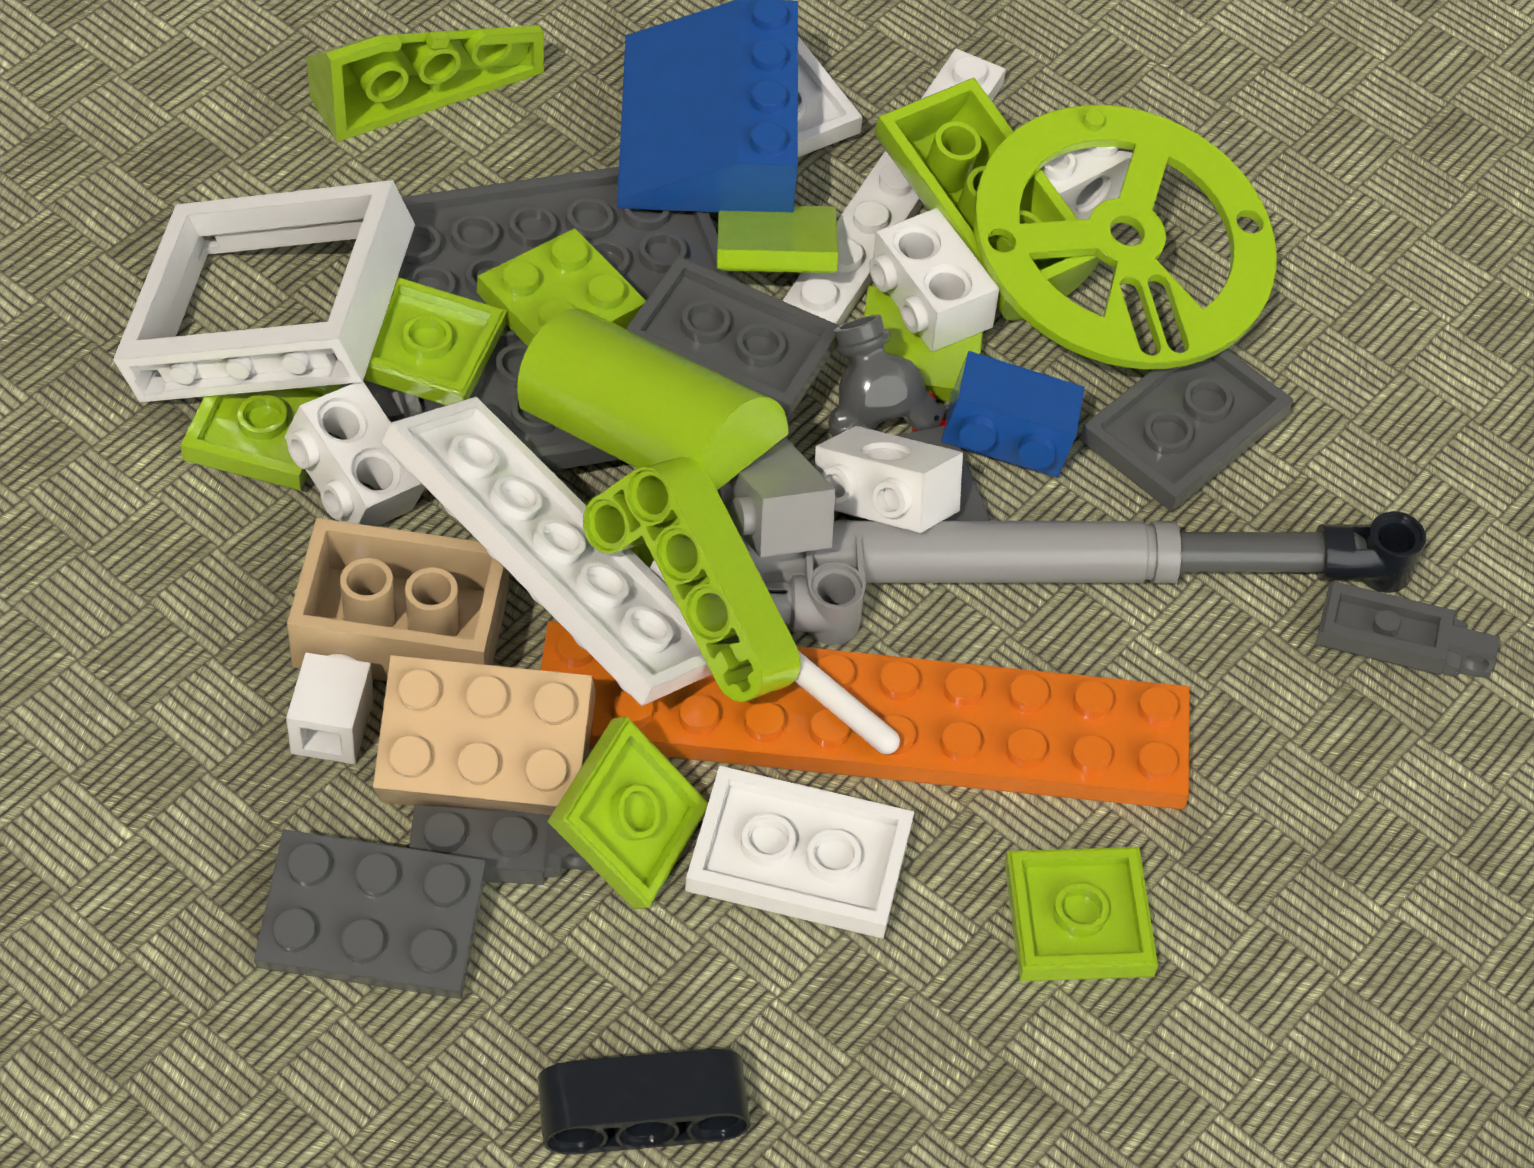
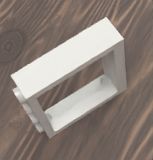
M394 181L176 204L113 359L139 402L363 382L415 226ZM211 235L215 237V239L204 240L203 236ZM356 239L328 322L176 336L208 254Z

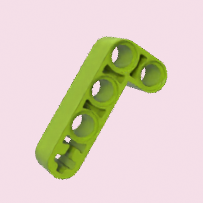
M679 457L644 466L632 471L588 503L583 514V529L587 540L593 548L601 553L613 554L643 544L647 545L717 685L727 697L739 702L749 701L789 686L797 679L800 671V655L797 646L706 469H702L696 461L687 457Z

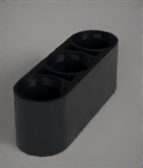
M726 1049L568 1061L545 1068L539 1073L537 1078L543 1144L552 1153L577 1155L720 1142L741 1136L751 1126L742 1058L736 1052Z

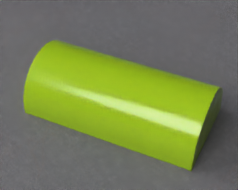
M975 77L879 116L875 126V136L927 210L930 211L937 208L944 215L986 270L974 233V198L979 180L988 160L996 148L1014 131ZM1039 169L1023 191L1020 203V224L1078 220L1044 172ZM994 235L988 238L990 245L997 251L1009 252L1013 249L1011 242L1003 236ZM1096 255L1036 259L1033 261L1044 277L1064 296H1068L1088 278L1098 265L1100 259ZM999 292L996 307L1002 316L1011 321L1023 319Z
M569 309L551 318L532 339L519 369L517 393L520 409L636 468L679 457L691 458L702 469H706L717 490L789 434L785 412L774 399L584 309Z

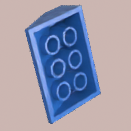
M734 0L626 35L617 208L697 212H794L798 168V1Z

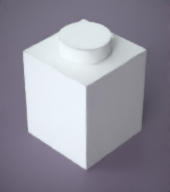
M305 653L286 717L291 754L356 764L374 700L371 663L357 661L343 654L325 656Z

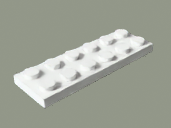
M477 397L390 423L381 443L401 462L404 469L414 475L439 500L445 510L456 518L486 548L489 555L500 562L529 592L531 597L542 605L573 636L576 643L587 650L617 681L619 686L641 706L712 675L668 586L631 549L606 554L593 548L587 540L583 529V514L586 505Z

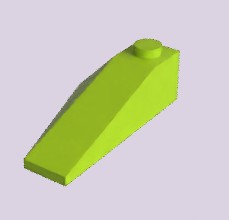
M539 25L379 35L359 39L306 56L310 98L335 140L340 142L544 73V32Z

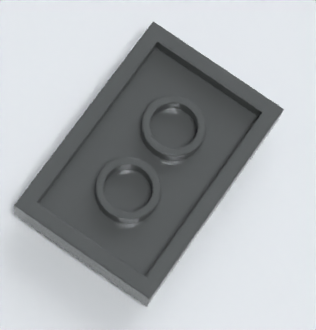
M678 256L626 329L774 399L783 408L788 421L832 354L835 346H837L838 341L834 329L840 325Z
M1184 345L1181 346V347H1180L1178 350H1176L1175 352H1177V353H1183V352H1185ZM1225 349L1213 357L1187 366L1153 369L1085 423L1080 441L1170 512H1173L1289 415L1293 398L1228 349Z
M283 829L254 962L257 968L462 999L487 873L486 860Z

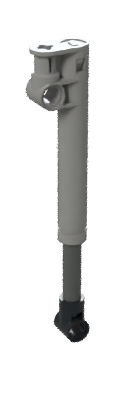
M1396 511L1382 513L1374 519L1372 524H1321L1317 527L1316 532H1180L1176 521H1151L1150 524H1145L1144 521H942L928 530L918 533L876 521H834L832 548L760 558L741 536L786 626H790L792 632H808L816 641L833 646L847 643L859 632L866 583H1144L1145 580H1150L1151 583H1177L1180 572H1316L1319 580H1362L1368 587L1378 592L1393 593L1404 589L1411 581L1426 543V533L1423 526L1414 517Z

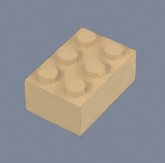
M316 518L287 621L292 668L301 669L306 652L325 656L343 654L357 661L371 663L372 679L387 681L391 655L493 665L509 594V571L500 562L492 558L479 541Z
M391 655L373 782L374 791L382 803L505 810L552 815L589 755L596 696L593 676Z

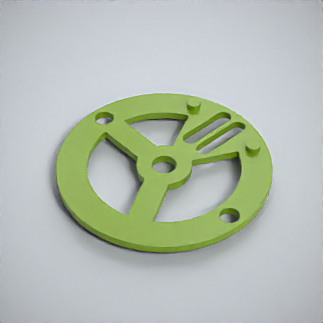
M1082 105L1051 111L1032 119L1007 136L988 160L978 183L973 209L974 233L983 264L990 277L1000 288L999 292L1012 308L1032 327L1061 346L1087 358L1106 364L1136 369H1169L1201 362L1221 353L1244 336L1256 322L1269 299L1276 274V243L1271 221L1256 190L1243 172L1216 146L1199 134L1162 116L1138 109L1113 105ZM1116 147L1133 151L1118 198L1100 203L1092 211L1089 219L1020 224V203L1023 191L1035 173L1048 162L1066 153L1086 148ZM1167 164L1187 176L1209 198L1223 221L1229 239L1230 268L1228 278L1219 295L1203 309L1157 260L1166 243V232L1162 221L1153 211V207ZM1248 217L1254 220L1259 226V232L1248 233L1242 230L1237 223V218ZM1116 223L1129 224L1139 232L1141 242L1133 246L1124 245L1113 237L1110 227ZM994 235L1003 236L1011 242L1013 249L1009 252L997 251L990 245L988 238ZM1096 255L1101 261L1114 267L1103 316L1079 306L1064 296L1044 277L1033 260ZM1149 282H1158L1166 290L1185 348L1183 353L1172 351L1167 344L1148 285ZM1121 284H1130L1138 291L1157 350L1156 355H1147L1139 347L1120 287Z

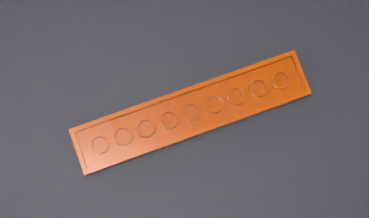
M548 621L540 670L593 676L596 696L589 749L595 747L612 719L627 716L665 757L1183 810H1185L1189 797L1190 686L797 646L798 651L898 733L900 738L898 749L891 754H882L795 681L784 688L749 701L739 702L727 697L717 685L713 675H709L641 706L619 686L617 681L587 650L576 643L573 636L559 622Z

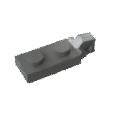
M1333 581V583L1330 582L1315 644L1439 675L1442 673L1448 676L1464 674L1489 678L1496 662L1500 637L1467 629V623L1454 618L1456 610Z
M414 805L409 848L486 860L487 873L485 882L544 885V878L561 876V869L595 871L547 822L550 818L549 815L505 810Z

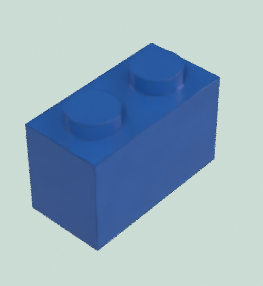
M968 351L951 393L941 442L1058 478L1077 435L1085 387Z

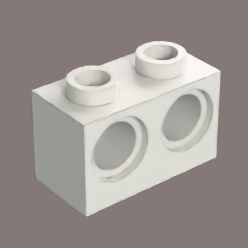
M937 208L876 231L873 258L869 262L872 280L881 292L889 294L900 309L902 320L907 329L912 333H918L931 352L993 328L1000 288Z
M364 382L353 383L300 405L284 438L287 441L291 458L298 467L307 471L319 489L322 503L332 518L342 522L379 526L412 511L425 486L414 475L406 471L401 462L381 443L391 422ZM328 432L339 436L341 439L331 436ZM361 482L369 484L375 490L365 487Z

